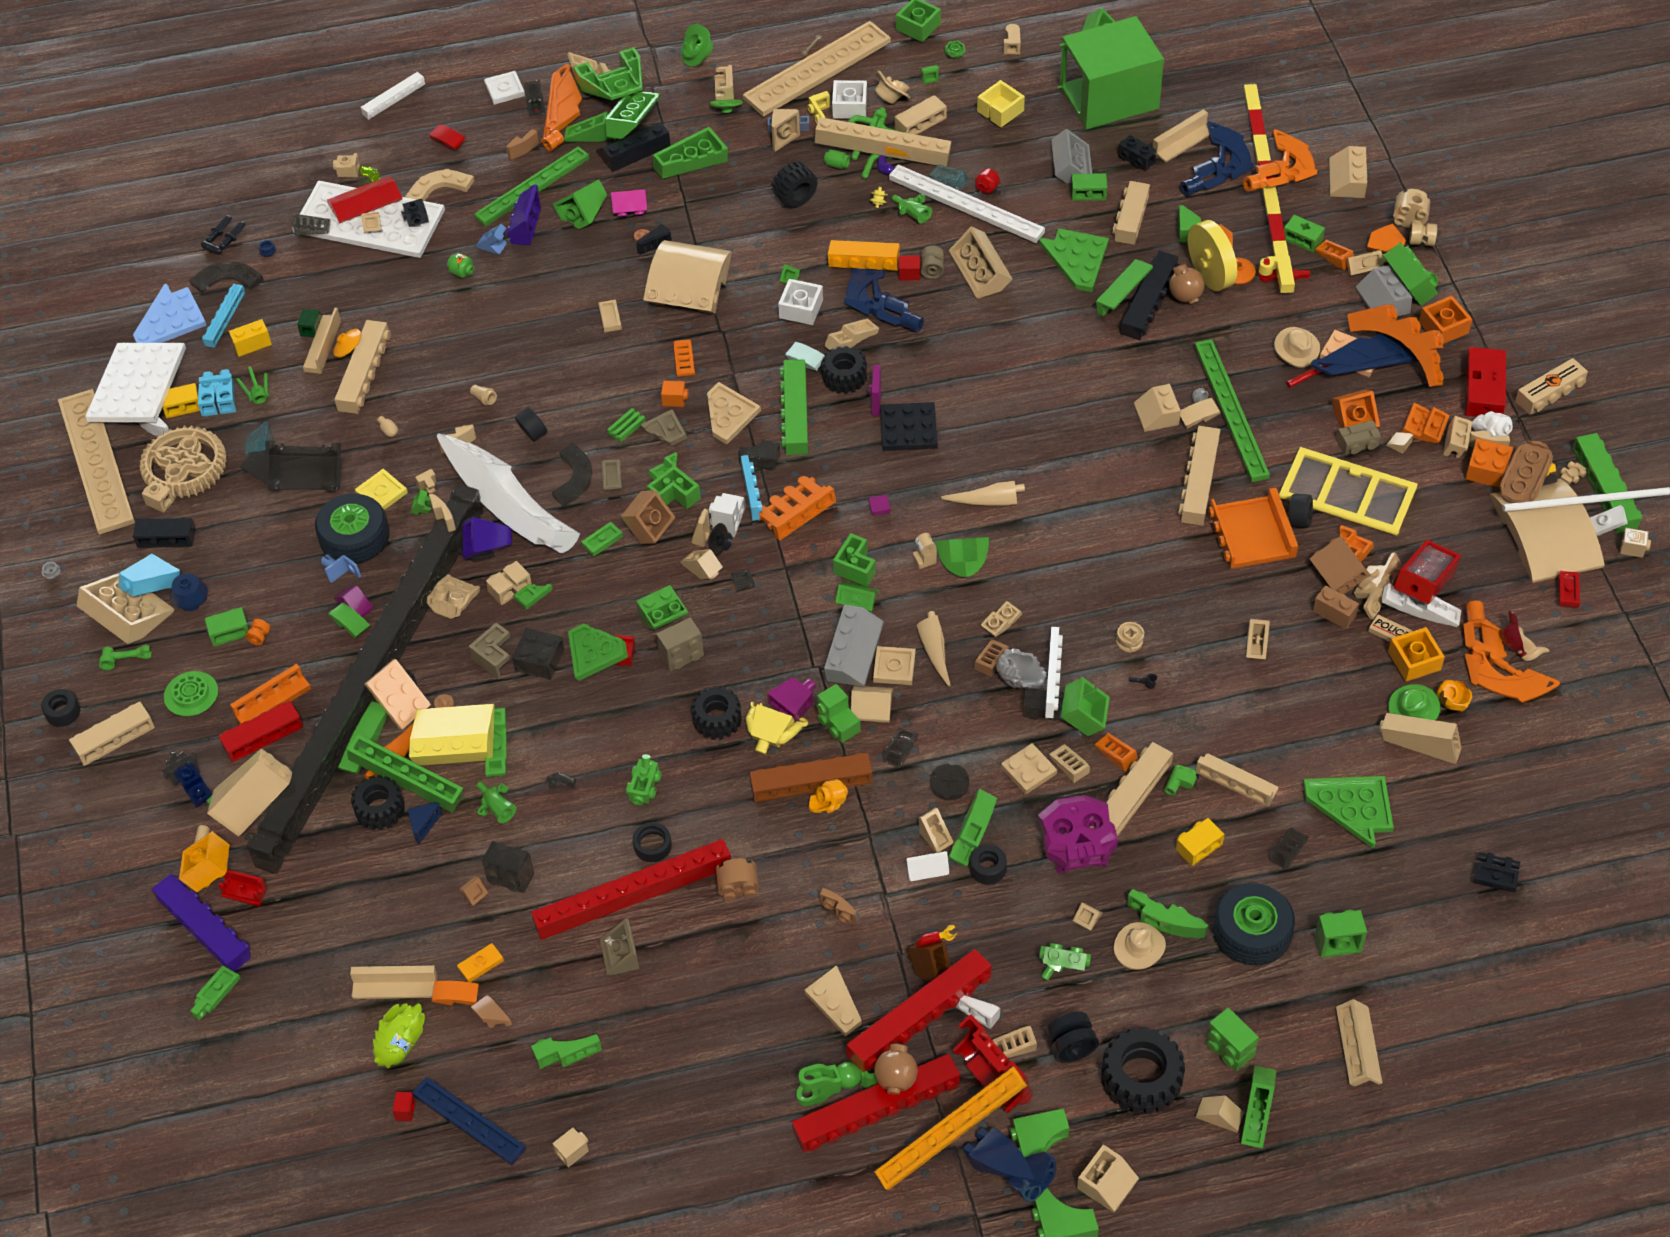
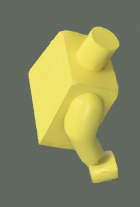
M751 702V709L746 716L748 732L754 740L758 741L755 751L766 755L769 745L779 748L781 744L787 743L803 727L808 725V720L801 717L799 719L800 722L796 721L794 723L792 716L764 707L762 703L760 705L757 704L755 707L754 702Z

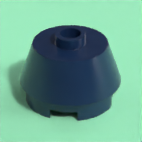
M190 573L181 574L172 582L170 600L175 606L182 608L183 611H194L199 609L198 606L204 600H207L208 589L206 584L197 576Z

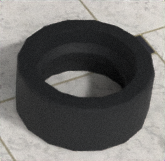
M648 822L642 824L633 834L632 842L635 854L643 861H661L671 851V835L669 830L660 823ZM655 834L663 837L664 844L658 849L646 850L640 845L641 840L645 836Z

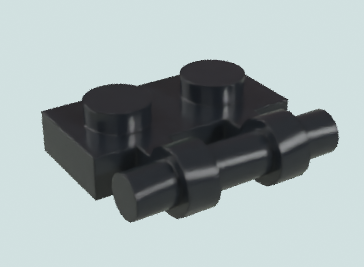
M1479 852L1477 860L1485 863L1477 862L1473 883L1515 892L1519 871L1512 870L1511 868L1519 869L1520 861L1513 860V858L1507 856L1506 858L1494 856V853L1488 852L1485 854Z

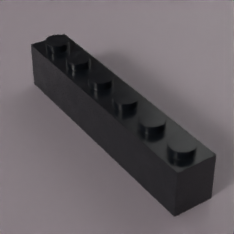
M1158 251L1152 263L1153 269L1145 276L1121 323V335L1141 341L1143 335L1148 333L1149 323L1154 321L1155 311L1160 309L1162 298H1165L1167 295L1169 282L1174 274L1173 268L1180 266L1178 264L1179 256Z

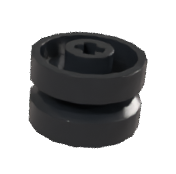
M1072 1012L1060 1016L1050 1022L1045 1028V1035L1050 1045H1052L1051 1049L1054 1057L1061 1063L1080 1060L1094 1052L1099 1045L1097 1035L1092 1030L1091 1021L1087 1013Z

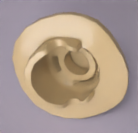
M879 70L877 71V77L880 79V82L875 88V93L880 98L890 104H894L903 95L907 99H911L906 93L910 88L908 85L898 80L892 82L890 76L885 78Z
M1289 327L1282 330L1276 336L1274 348L1277 355L1288 364L1297 368H1305L1311 365L1312 360L1317 359L1320 352V343L1309 331L1298 327Z

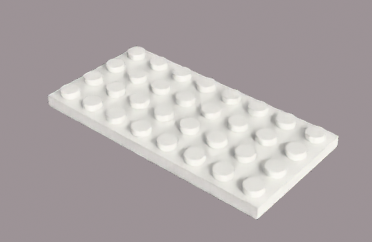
M318 181L292 227L293 233L421 258L445 211V207L441 204L423 201L429 222L409 227L407 221H403L401 211H404L402 204L416 199L402 197L403 199L368 212H379L382 229L380 231L364 232L361 216L339 223L327 203V199L356 188Z

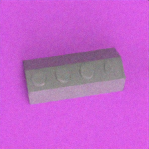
M843 606L824 667L827 681L865 687L884 624L883 620L863 607Z

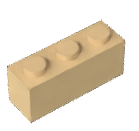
M934 95L896 115L895 129L900 132L917 135L946 119L947 106Z

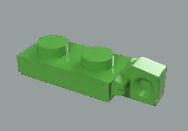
M223 965L196 995L195 1006L190 1010L192 1016L200 1020L207 1012L210 1013L241 979L240 975Z

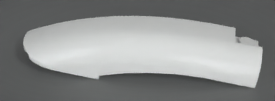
M437 434V439L462 480L475 496L503 523L534 544L547 545L559 553H564L574 546L580 533L554 518L533 500L511 472L512 466L469 442L466 443L452 436Z

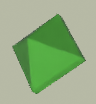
M784 264L780 281L787 284L789 279L798 280L800 270Z

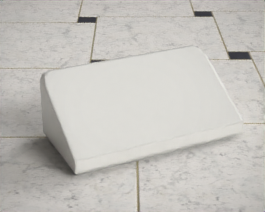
M945 851L906 859L907 873L910 881L949 874L948 856Z

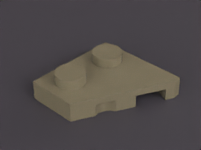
M669 410L641 424L645 432L669 446L688 439L673 410Z

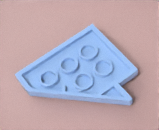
M164 284L133 336L136 343H163L207 325L188 287L171 293L168 285Z

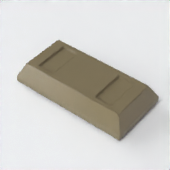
M620 459L602 461L603 491L622 489Z

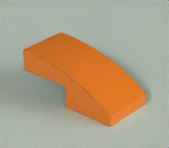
M435 981L431 1002L451 1006L456 1002L472 1006L477 1001L479 984L463 981Z

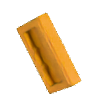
M493 943L459 963L457 968L467 982H472L502 963L504 959Z

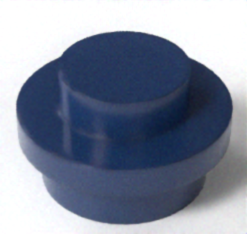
M264 240L260 243L258 250L261 255L270 256L275 253L276 246L272 241Z

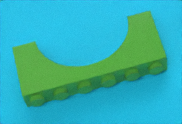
M1064 1109L1013 1119L1012 1128H1009L1012 1141H1016L1017 1148L1024 1157L1047 1152L1056 1142L1069 1137V1125ZM1048 1188L1033 1201L1034 1208L1031 1209L1034 1222L1038 1221L1040 1227L1037 1229L1038 1237H1098L1099 1229L1093 1209L1069 1207L1056 1199Z

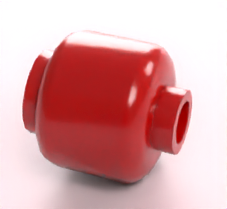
M990 168L982 170L975 178L976 188L984 194L993 192L1000 183L999 175Z

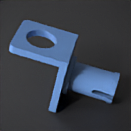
M327 554L325 556L329 560L324 556L321 559V564L326 567L324 571L331 583L348 570L358 578L361 577L356 563L345 555L335 560Z

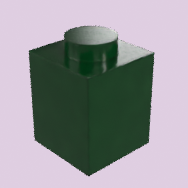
M302 310L297 323L300 336L315 337L322 319L320 310Z

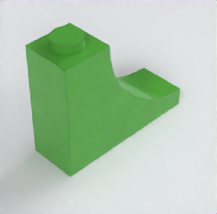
M1254 1067L1241 1144L1263 1149L1275 1088L1276 1070Z

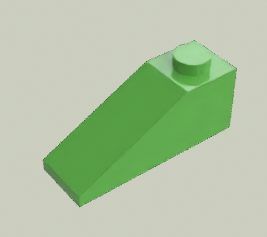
M604 112L566 127L564 140L566 142H603L612 139L611 137H606L605 118L609 113Z

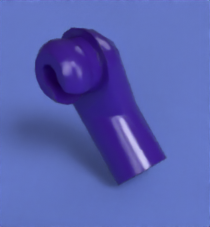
M879 156V172L890 175L895 167L886 163L885 156Z

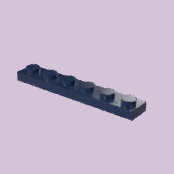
M426 1077L412 1092L413 1096L511 1166L526 1150L525 1145Z

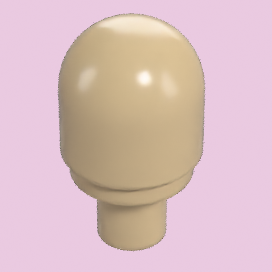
M383 416L377 419L380 423L381 431L387 437L397 435L398 427L392 420L385 419Z

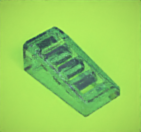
M938 165L930 174V178L959 191L968 183L966 171Z

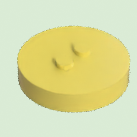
M1205 220L1191 226L1188 232L1190 257L1194 268L1201 273L1207 287L1213 291H1221L1234 285L1237 279V262L1231 243L1224 231L1212 220Z

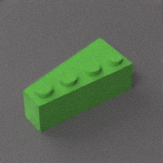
M710 127L653 154V168L662 179L728 162V148Z

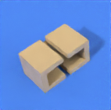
M517 561L507 565L502 573L498 572L486 580L488 592L501 606L514 598V593L511 589L517 593L527 584H532L530 574Z

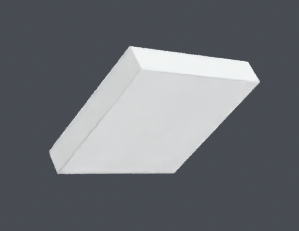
M515 71L484 79L494 105L525 96L524 89Z

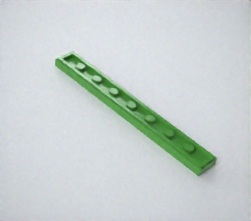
M579 146L476 212L474 218L483 226H488L514 209V204L518 201L519 195L532 185L537 184L538 191L540 192L589 160V154Z

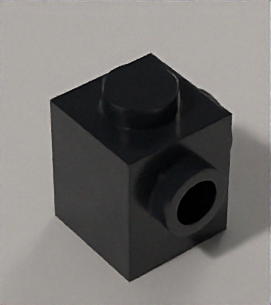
M422 198L402 204L404 211H401L403 221H407L409 227L429 222Z

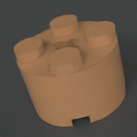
M738 858L724 861L723 866L720 868L719 865L716 866L718 893L723 896L725 901L735 900L737 896H744L745 898L756 896L759 882L757 866L754 861L751 860V864L747 863L746 859Z

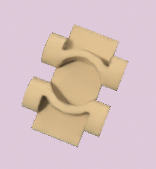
M1571 461L1567 466L1569 470L1565 467L1561 470L1562 476L1560 479L1568 485L1572 482L1576 484L1580 479L1579 476L1583 478L1586 475V468L1578 462L1575 464Z

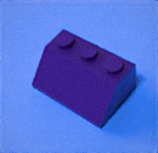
M537 184L532 185L521 193L518 201L514 204L515 212L511 214V225L507 228V236L510 238L511 244L531 246L541 212Z

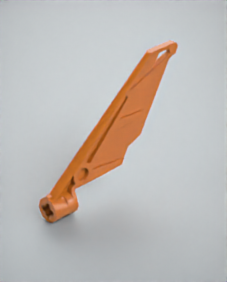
M565 64L552 74L544 134L541 140L545 149L550 152L564 143V137L559 131L580 116L578 107L582 102V97L570 72V64Z

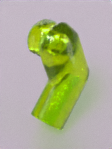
M361 166L360 174L368 175L371 182L380 179V174L376 168Z

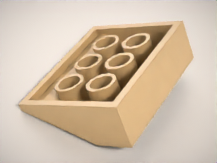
M119 573L79 587L76 605L127 644L144 638L174 612L173 607L152 592L131 596L119 588Z

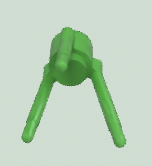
M249 366L248 369L254 385L251 388V392H249L239 378H236V381L247 394L250 402L256 404L264 403L269 397L268 375L264 373L263 388L257 384L252 367Z

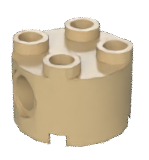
M1408 189L1407 192H1400L1396 196L1394 223L1406 228H1411L1412 222L1424 225L1428 221L1431 202L1430 198H1427V194L1418 189Z

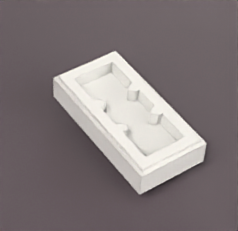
M1621 505L1590 517L1597 536L1628 524L1624 507Z

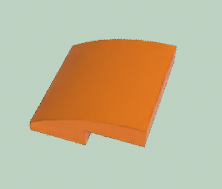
M1413 403L1401 433H1411L1413 438L1431 443H1439L1450 415L1435 407L1428 410Z

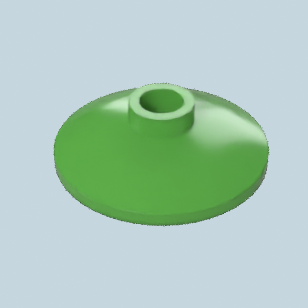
M736 99L710 102L711 106L722 109L723 113L732 112V108L743 104L742 100Z

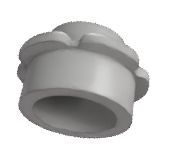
M1198 388L1193 392L1192 399L1197 403L1208 399L1209 394L1204 388Z
M47 562L42 567V575L47 579H54L60 574V567L55 562Z

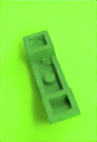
M505 708L494 709L493 758H485L486 777L506 775L507 725Z

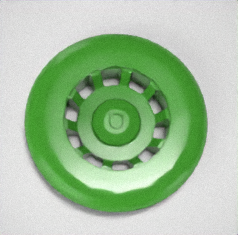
M190 671L180 674L165 689V705L171 712L179 716L201 714L214 704L218 695V685L212 676L204 672Z

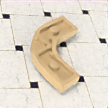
M450 169L435 171L420 177L405 198L416 200L422 198L425 201L433 190L441 187H450L467 192L474 182V176Z

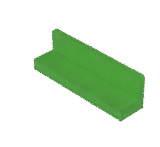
M1135 259L1097 299V313L1104 316L1110 309H1115L1153 269V266Z

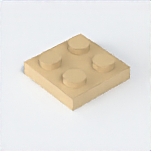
M877 646L873 682L912 685L916 649Z
M1033 743L1001 763V768L1025 794L1057 774V769Z

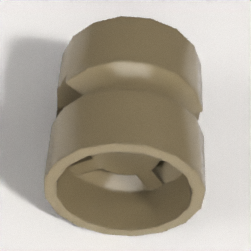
M927 246L921 252V273L926 278L936 279L943 274L944 252L940 247Z

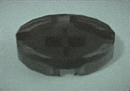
M942 764L932 771L930 789L938 798L947 801L957 800L967 793L969 775L960 765Z

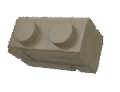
M1373 420L1338 429L1336 441L1344 455L1350 453L1357 454L1365 449L1373 450L1379 446L1381 434Z

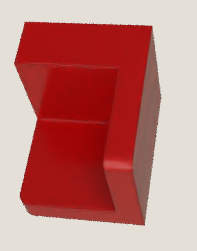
M899 256L900 281L920 280V256Z

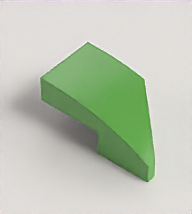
M675 452L664 457L662 464L649 470V476L655 480L673 465L676 466L678 453Z

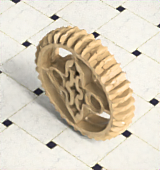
M184 425L181 429L177 427L176 430L170 429L167 433L163 431V435H157L156 440L151 439V444H147V449H143L140 471L147 486L152 481H155L170 488L174 499L178 496L182 499L184 496L190 498L192 494L197 496L198 492L204 493V489H210V485H216V480H220V475H224L227 454L224 445L216 434L207 431L205 428L201 430L199 426L194 429L192 425L189 428ZM179 443L177 448L171 447ZM201 443L213 449L215 453L213 462H210L205 454L201 453ZM154 462L162 470H165L166 481L154 476L152 472ZM190 476L197 477L195 479L187 481Z

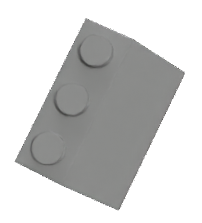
M1065 129L1052 139L1054 173L1059 180L1070 184L1072 183V174H1092L1089 144L1068 129Z
M1390 265L1373 269L1355 288L1368 309L1382 305H1394V308L1397 310V317L1410 314L1412 296Z

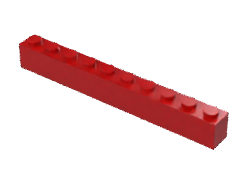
M724 839L715 841L531 911L534 926L540 940L546 939L716 873V866L719 865L720 868L723 866L724 861L731 860V854Z

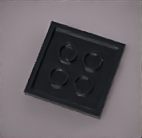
M934 402L880 404L883 451L938 449Z

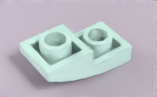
M795 342L785 354L789 360L805 359V367L812 370H817L822 364L823 357H825L819 351Z

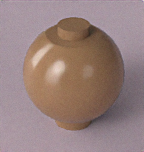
M1186 263L1173 268L1174 274L1169 282L1170 292L1173 297L1180 302H1189V304L1198 301V297L1202 295L1205 288L1204 278L1201 273L1194 268H1187Z
M891 1044L890 1050L882 1053L875 1063V1078L878 1084L887 1090L888 1094L899 1095L900 1091H906L916 1081L918 1074L917 1063L913 1056L907 1053L908 1047L905 1045Z

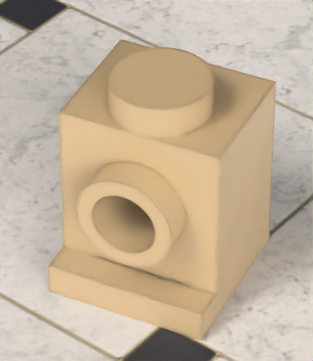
M357 153L351 156H338L337 160L333 161V168L337 171L338 177H358L360 163Z

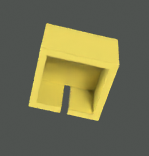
M1000 80L977 97V112L986 118H990L999 127H1003L1024 111L1025 96Z

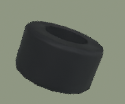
M529 406L515 416L517 423L533 442L548 432L541 419Z
M1292 494L1289 504V522L1291 527H1310L1313 515L1312 495Z
M56 689L49 692L41 703L42 712L46 720L56 727L70 725L78 718L80 713V706L75 695L67 689ZM66 705L63 709L56 710L59 706Z
M987 844L977 847L972 852L970 857V873L974 880L981 884L991 885L1001 881L1005 876L1007 859L1002 849L995 845ZM984 861H991L996 866L985 868L980 864Z

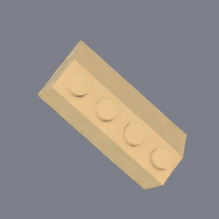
M971 226L949 249L950 254L976 298L1000 292L1011 282V275L985 232Z

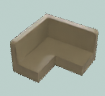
M496 622L469 645L471 659L496 679L501 677L499 669L510 660V655L500 648L511 637L510 632Z

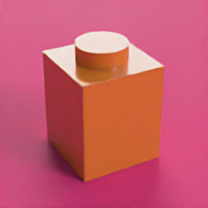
M663 381L661 392L662 406L684 407L685 400H688L689 390L685 388V382Z

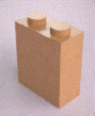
M1341 536L1332 539L1326 547L1316 551L1310 558L1331 589L1342 594H1346L1370 576V573Z

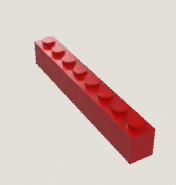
M974 949L846 1044V1056L863 1073L869 1068L873 1069L879 1056L890 1050L891 1044H906L914 1034L922 1032L933 1020H938L947 1009L954 1008L964 995L970 996L975 991V988L981 984H986L991 978L992 965Z
M946 1054L919 1066L914 1084L906 1091H900L899 1095L888 1094L886 1089L877 1084L792 1121L793 1133L803 1153L817 1150L822 1144L835 1142L847 1133L853 1134L863 1126L874 1125L886 1116L892 1117L902 1109L907 1107L913 1108L919 1102L925 1099H933L943 1091L954 1090L960 1084V1073L950 1055Z

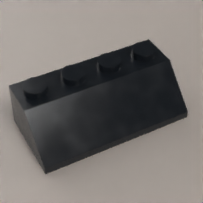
M660 122L599 148L596 152L608 168L614 172L671 146L670 134Z

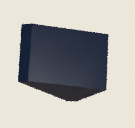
M437 802L408 809L413 834L418 844L423 841L442 815L440 805Z

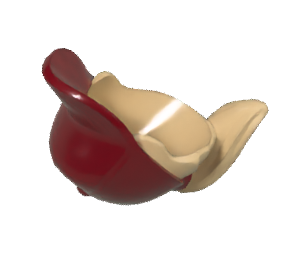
M1509 610V624L1501 631L1502 644L1506 645L1510 650L1518 652L1524 661L1533 660L1541 654L1549 652L1548 648L1536 647L1530 639L1524 636L1523 629L1518 627L1516 614Z

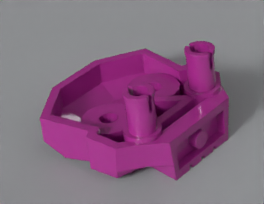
M1086 795L1057 799L1038 815V824L1044 834L1046 857L1048 860L1056 863L1055 870L1057 873L1062 874L1063 869L1065 874L1071 869L1095 865L1102 867V864L1106 867L1108 865L1110 855L1117 848L1118 837L1115 825L1109 819L1107 803Z

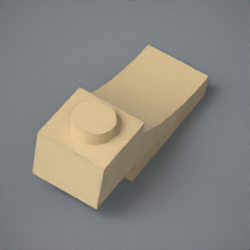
M868 318L845 324L841 331L828 335L825 347L829 350L832 348L837 349L838 346H848V348H851L860 341L876 335L879 328Z

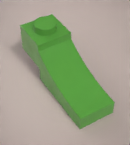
M597 1034L574 1041H552L550 1037L548 1039H541L531 1046L539 1069L560 1061L562 1067H566L602 1051Z

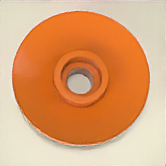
M1236 257L1237 279L1234 284H1246L1255 277V266L1247 259Z

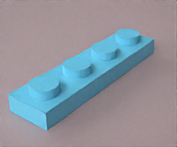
M748 455L741 456L742 472L752 521L760 520L759 512H762L761 501H757V499H760L759 489L754 487L757 486L756 475H752L754 473L753 462H749Z

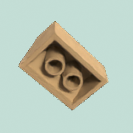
M1348 146L1329 158L1330 197L1365 198L1367 187L1366 147Z

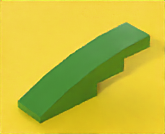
M371 702L362 716L338 768L340 770L359 775L362 766L348 760L347 749L357 734L374 743L378 742L388 716L379 703Z

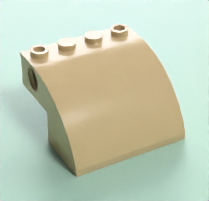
M664 240L653 257L643 300L650 304L662 306L667 304L715 314L721 285H726L732 251Z

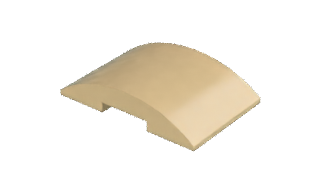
M1556 479L1551 480L1555 481V483L1548 484L1549 482H1544L1534 501L1578 496L1566 482ZM1501 491L1489 495L1503 525L1507 524L1519 548L1518 555L1532 583L1558 578L1559 571L1580 573L1604 567L1600 544L1583 504L1504 512L1502 509L1503 504L1510 503L1504 500Z

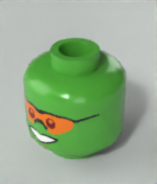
M456 253L448 259L447 267L451 274L460 278H466L473 273V260L470 257Z

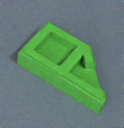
M527 584L513 595L514 600L527 610L552 591L553 588L551 584H546V586Z

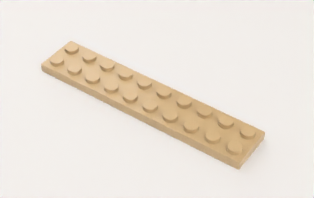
M869 21L744 93L743 100L764 117L771 113L773 109H778L891 43V37Z
M93 389L58 399L96 528L100 535L135 524V520L104 422H87L85 416L95 396Z

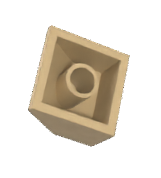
M1170 384L1152 387L1134 402V407L1144 432L1179 425L1181 410Z

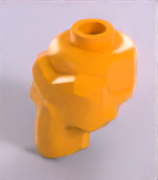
M838 779L824 782L822 786L816 789L815 795L810 797L809 810L813 813H821L823 811L831 813L839 809L840 805L846 800L848 794L847 787Z

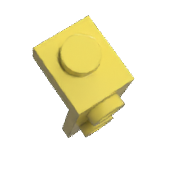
M827 91L809 97L808 111L810 114H813L816 124L819 117L825 118L821 110L830 107V95Z

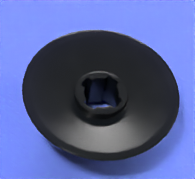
M718 523L713 528L709 538V549L712 550L715 556L721 554L723 550L727 551L732 544V535L723 523Z

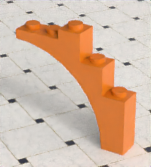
M1382 305L1347 314L1350 332L1378 331L1396 338L1406 345L1420 361L1426 373L1429 387L1443 385L1444 376L1439 365L1440 355L1437 353L1438 349L1443 348L1444 337L1440 330L1420 333L1421 326L1417 318L1396 319L1397 310L1394 308V305Z

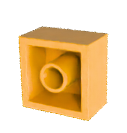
M1427 627L1391 638L1388 653L1406 682L1442 669L1445 656Z
M211 831L185 849L182 854L179 880L195 892H198L208 887L217 878L223 877L227 872L230 844Z

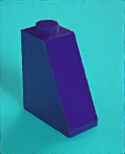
M472 517L463 523V558L465 559L501 551L511 545L512 535L509 526Z

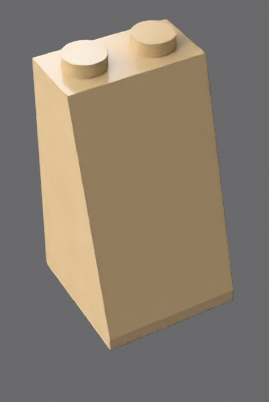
M260 749L214 789L207 814L239 837L290 784L292 771L286 765L277 761L270 753Z

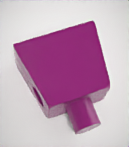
M791 678L768 692L769 705L778 712L792 716L795 723L812 706L813 693L811 691L816 688V685L809 678L803 683H800L795 678Z

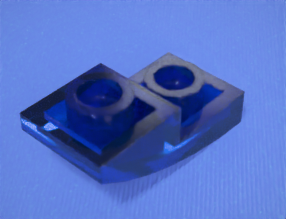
M192 762L174 771L175 776L196 808L207 802L212 796L211 791Z

